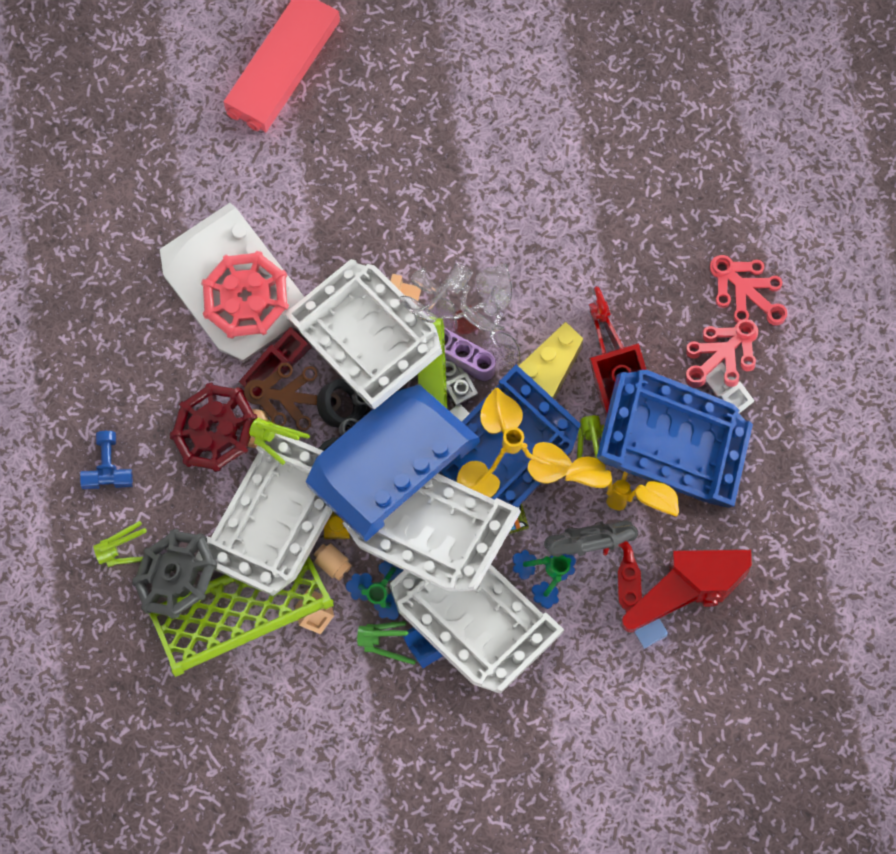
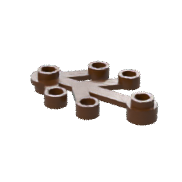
M289 363L280 364L277 371L264 381L252 380L245 386L244 396L246 400L254 405L260 404L270 417L272 423L276 424L274 421L275 416H281L283 423L280 426H284L287 418L285 414L277 412L269 399L279 400L296 422L298 430L306 431L311 427V419L308 416H304L294 403L317 404L318 395L295 392L305 383L316 379L318 373L314 367L307 366L304 368L301 375L281 390L270 388L280 379H286L291 376L293 368ZM286 366L289 369V374L283 375L280 371L281 367ZM312 370L314 373L313 378H307L305 371ZM253 388H259L261 395L254 396L252 393ZM332 392L331 398L336 402L332 408L334 411H337L341 405V399L336 393ZM300 419H305L308 422L306 428H302L299 425Z

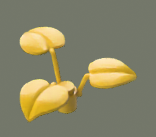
M495 388L488 395L482 406L480 420L483 428L488 433L497 434L502 431L501 451L489 470L480 461H470L463 465L458 472L457 483L487 497H493L499 489L500 480L492 473L506 452L515 454L521 449L526 457L531 459L527 467L529 474L540 483L550 484L566 476L572 462L564 451L548 442L537 443L531 454L527 449V444L523 443L524 434L518 428L523 419L521 407L499 388Z
M593 457L578 458L568 468L565 481H574L595 488H605L608 486L606 503L611 509L617 511L624 510L627 502H632L633 497L636 496L640 502L676 517L678 516L679 509L676 492L664 483L650 481L646 486L638 485L631 492L630 484L626 481L627 472L623 473L621 480L612 484L611 471L605 470V464Z

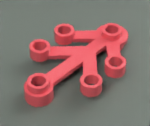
M719 255L714 257L710 263V272L718 280L716 304L721 308L729 306L731 302V297L727 293L729 280L735 285L736 311L734 313V320L736 323L741 321L737 317L738 313H744L746 315L745 319L749 318V313L746 310L747 296L767 314L766 318L770 324L776 326L783 324L787 317V309L781 304L772 305L754 289L768 288L771 291H778L782 287V279L778 276H771L770 278H742L736 272H750L753 275L762 274L764 270L763 262L760 260L733 262L728 256ZM723 264L727 269L720 271L717 266ZM758 264L761 270L755 271L752 266ZM776 280L779 282V286L773 287L770 282ZM724 296L728 299V302L721 303L719 298ZM775 312L779 313L781 318L776 320L772 317V314Z
M744 319L732 328L708 326L703 331V339L707 343L695 341L688 343L686 353L690 358H698L702 353L715 354L702 366L695 365L688 368L686 372L687 384L692 388H700L705 384L706 376L725 359L726 372L724 374V383L729 387L736 386L739 383V373L736 371L735 349L741 343L743 350L740 363L741 368L744 371H752L756 365V359L752 351V342L758 337V328L755 323ZM713 332L715 335L708 336L707 333ZM718 338H731L728 342L714 343ZM696 348L698 351L692 352L690 349ZM745 361H750V362H752V364H749V365H748V364H745L744 362H745ZM732 376V377H735L736 379H734V380H729L728 377Z

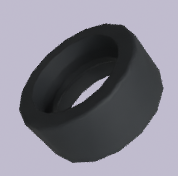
M343 378L325 385L317 396L316 405L319 415L324 422L336 428H339L340 424L349 418L356 419L357 421L362 419L367 408L366 405L357 406L353 403V410L350 416L342 418L335 413L330 402L332 392L342 389L348 393L351 399L355 393ZM357 395V399L363 402V399Z

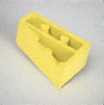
M565 322L526 358L519 367L555 399L582 349L583 338Z

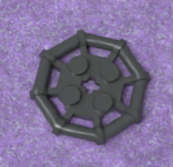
M627 520L608 524L600 521L592 526L582 528L571 527L565 529V532L562 534L551 535L545 539L544 546L549 551V554L555 557H559L562 554L584 556L586 552L605 548L613 550L625 541H634L638 537V529Z
M173 529L160 541L143 550L145 554L136 577L132 579V585L137 590L142 603L141 609L145 613H156L175 619L193 604L206 598L205 592L213 571L217 569V561L213 559L207 544V537L204 534L199 533L196 535ZM181 542L189 543L186 548L179 547ZM164 549L168 551L163 555L160 553ZM197 550L201 554L202 561H198L194 556ZM177 567L176 574L173 577L170 576V572L175 571ZM203 570L197 587L195 588L193 585L196 580L197 574L199 571ZM148 583H151L153 588L151 587L152 591L150 594L146 587ZM160 597L167 598V605L159 604L157 601ZM185 597L183 600L177 603V598Z

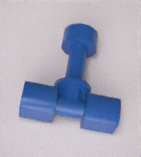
M114 431L97 432L96 444L101 446V465L96 467V471L80 472L81 488L100 489L101 484H114L115 488L133 487L132 469L117 470V466L112 465L111 445L116 444V433Z

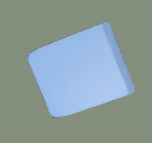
M657 619L636 630L635 634L645 649L667 637L668 632L661 620Z

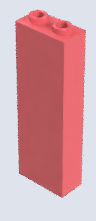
M291 0L224 100L227 115L236 121L239 118L242 119L254 131L262 130L267 132L339 24V11L319 0Z

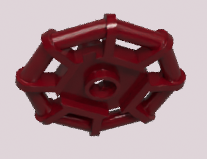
M211 382L207 383L205 388L184 402L181 401L179 403L180 409L173 431L170 432V439L176 444L183 458L184 465L187 467L197 466L213 469L214 472H219L226 464L249 451L247 448L251 438L250 428L258 416L252 411L244 396L243 389L240 387L234 389L218 386ZM217 396L228 397L230 400L227 404L217 401ZM208 398V403L197 411L193 409L194 406ZM237 405L241 409L243 417L238 418L234 410ZM188 413H191L193 416L188 421L189 429L184 430ZM219 423L215 433L210 431L212 424ZM243 426L242 433L238 442L236 441L238 437L236 436L237 429L240 430V427ZM184 439H192L195 445L192 451L189 450ZM232 445H235L234 448H232L231 450H229L228 452H226L225 454H223V455L221 456V453H222L223 451H225L226 449H228V448L231 447ZM206 451L212 453L211 459L199 456L202 452Z

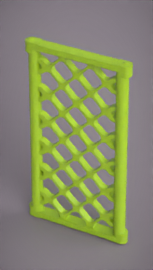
M310 556L305 561L297 578L292 581L295 583L291 590H281L274 596L270 595L267 601L255 600L260 590L225 574L210 581L205 595L210 592L215 595L211 604H203L199 600L192 605L187 615L180 614L178 618H175L184 620L178 630L168 628L173 620L169 616L165 624L161 626L157 618L161 614L149 613L169 659L172 674L175 677L182 675L185 670L323 608L326 610L333 607L334 601L327 593ZM307 570H310L314 580L303 579ZM232 582L239 585L234 594L224 592V586ZM300 584L311 586L305 595L295 593ZM245 587L255 589L249 598L239 596ZM316 588H319L323 596L318 600L311 597ZM276 595L287 596L282 605L271 604ZM185 597L177 598V603L183 600ZM220 598L231 599L227 608L216 607ZM293 598L303 600L302 607L293 611L291 608H288ZM167 601L160 604L167 605ZM238 601L247 603L242 612L232 611L233 606ZM253 605L263 607L258 616L248 614ZM198 608L208 610L202 619L192 617ZM267 610H279L278 618L269 622L264 618ZM213 612L223 613L218 623L208 621ZM229 616L239 617L237 624L233 627L224 625ZM244 620L256 621L255 628L247 632L240 629ZM189 623L200 624L195 633L184 632ZM204 627L216 628L211 637L200 636ZM220 631L232 632L231 639L222 643L216 640ZM166 633L176 635L171 644H168L166 640ZM180 638L192 639L187 648L176 647ZM197 641L208 643L207 650L198 654L192 651ZM172 653H183V660L176 663Z

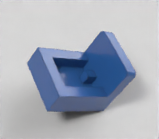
M414 627L407 630V636H402L408 649L422 669L443 656Z

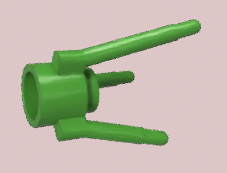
M405 621L367 624V626L358 627L357 644L358 646L365 647V652H374L413 665L416 663L414 659L374 647V645H379L380 636H407L408 631H380L381 629L405 626L407 624Z

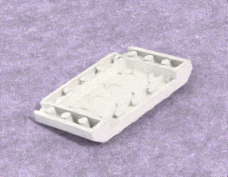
M228 203L162 247L160 255L165 279L218 350L244 363L281 338L290 327L295 328L284 313L302 300L304 296L287 275L286 293L287 303L289 304L288 310H284L265 335L236 336L231 339L213 322L204 318L202 314L204 312V295L201 282L223 260L224 255L232 256L260 251L264 257L280 270H283L237 208ZM253 263L233 266L236 271L250 270ZM259 267L257 273L267 280L272 277L264 268ZM229 268L217 280V284L222 285L224 279L231 274ZM275 284L270 287L271 299L277 300ZM213 290L214 307L221 304L220 291ZM243 290L239 297H242L243 301H247V297L251 296L252 292ZM269 306L263 310L260 316L261 321L264 320L274 307ZM226 311L218 314L229 324L232 323L233 317ZM240 321L239 326L255 325L256 321Z
M350 259L284 313L295 329L374 410L442 354L435 325L376 266L370 264L366 266L361 265L356 260Z
M275 434L272 441H266L265 443L285 460V464H280L262 447L257 445L258 454L212 537L207 536L208 547L213 559L217 561V569L215 570L271 596L277 594L297 578L333 512L305 482L316 457L323 451L302 441ZM198 551L195 558L198 561H202L203 559Z
M437 473L383 520L385 526L368 541L365 542L345 522L342 524L360 549L446 591H476L521 511L519 508L498 498L494 500Z
M492 565L488 568L476 591H446L405 570L390 583V589L398 612L473 685L500 694L564 632V629L546 612L543 614Z

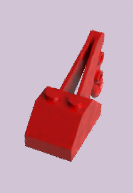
M595 286L594 291L597 300L588 305L602 354L590 357L589 360L599 399L607 417L617 375L622 372L630 373L647 369L639 343L626 347L623 346L608 316H611L608 304L600 288ZM598 320L603 322L615 350L605 351Z
M627 541L619 544L618 546L623 550V559L617 573L618 602L626 612L622 618V627L627 632H635L647 624L694 601L703 602L705 607L717 606L718 602H723L747 577L752 566L751 550L673 551L669 562V573L642 598L641 571L634 558L632 546ZM609 548L603 549L604 556L608 554Z

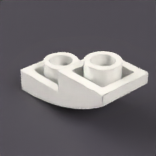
M445 359L446 367L448 366L453 369L446 372L447 393L454 404L458 405L478 395L468 374L458 366L456 368L454 362Z

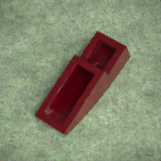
M290 327L275 345H270L239 380V383L245 387L252 380L264 381L277 371L278 366L282 363H289L293 367L312 346L296 329ZM286 366L280 369L283 375L289 370ZM256 387L253 388L252 393L254 396H260L261 390Z

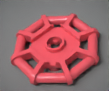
M260 251L250 254L224 255L223 260L201 282L204 295V312L202 313L204 318L213 322L231 339L236 336L267 334V330L284 310H288L289 307L286 293L287 273L285 270H280L264 257ZM253 263L250 270L236 271L233 266ZM259 267L264 268L272 277L267 280L257 273ZM229 268L231 274L224 279L222 285L217 284V280ZM275 284L277 300L271 299L270 287ZM213 290L220 291L221 304L214 307ZM243 290L252 292V295L247 297V301H243L242 297H239ZM269 306L274 307L264 320L261 321L260 316L263 310ZM226 311L233 317L232 323L229 324L218 314ZM240 321H256L255 325L239 326Z

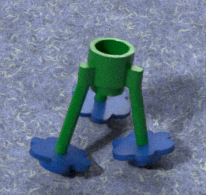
M527 550L516 553L512 557V561L515 564L513 571L518 573L519 577L523 580L535 574L536 568L534 566L546 565V572L553 580L550 584L545 581L541 582L540 585L535 584L531 589L535 595L533 600L536 603H541V606L545 609H550L553 604H557L559 602L557 597L559 591L556 585L560 581L567 579L568 575L575 573L573 566L576 563V558L573 555L562 554L559 557L551 555L550 557L546 556L542 559H537L534 555H529Z
M384 560L379 565V571L384 574L382 582L372 583V577L369 573H362L361 575L354 573L352 580H349L345 586L346 590L351 592V598L354 600L358 598L363 601L369 600L374 604V608L379 611L380 618L397 619L399 612L392 592L388 594L386 585L404 570Z

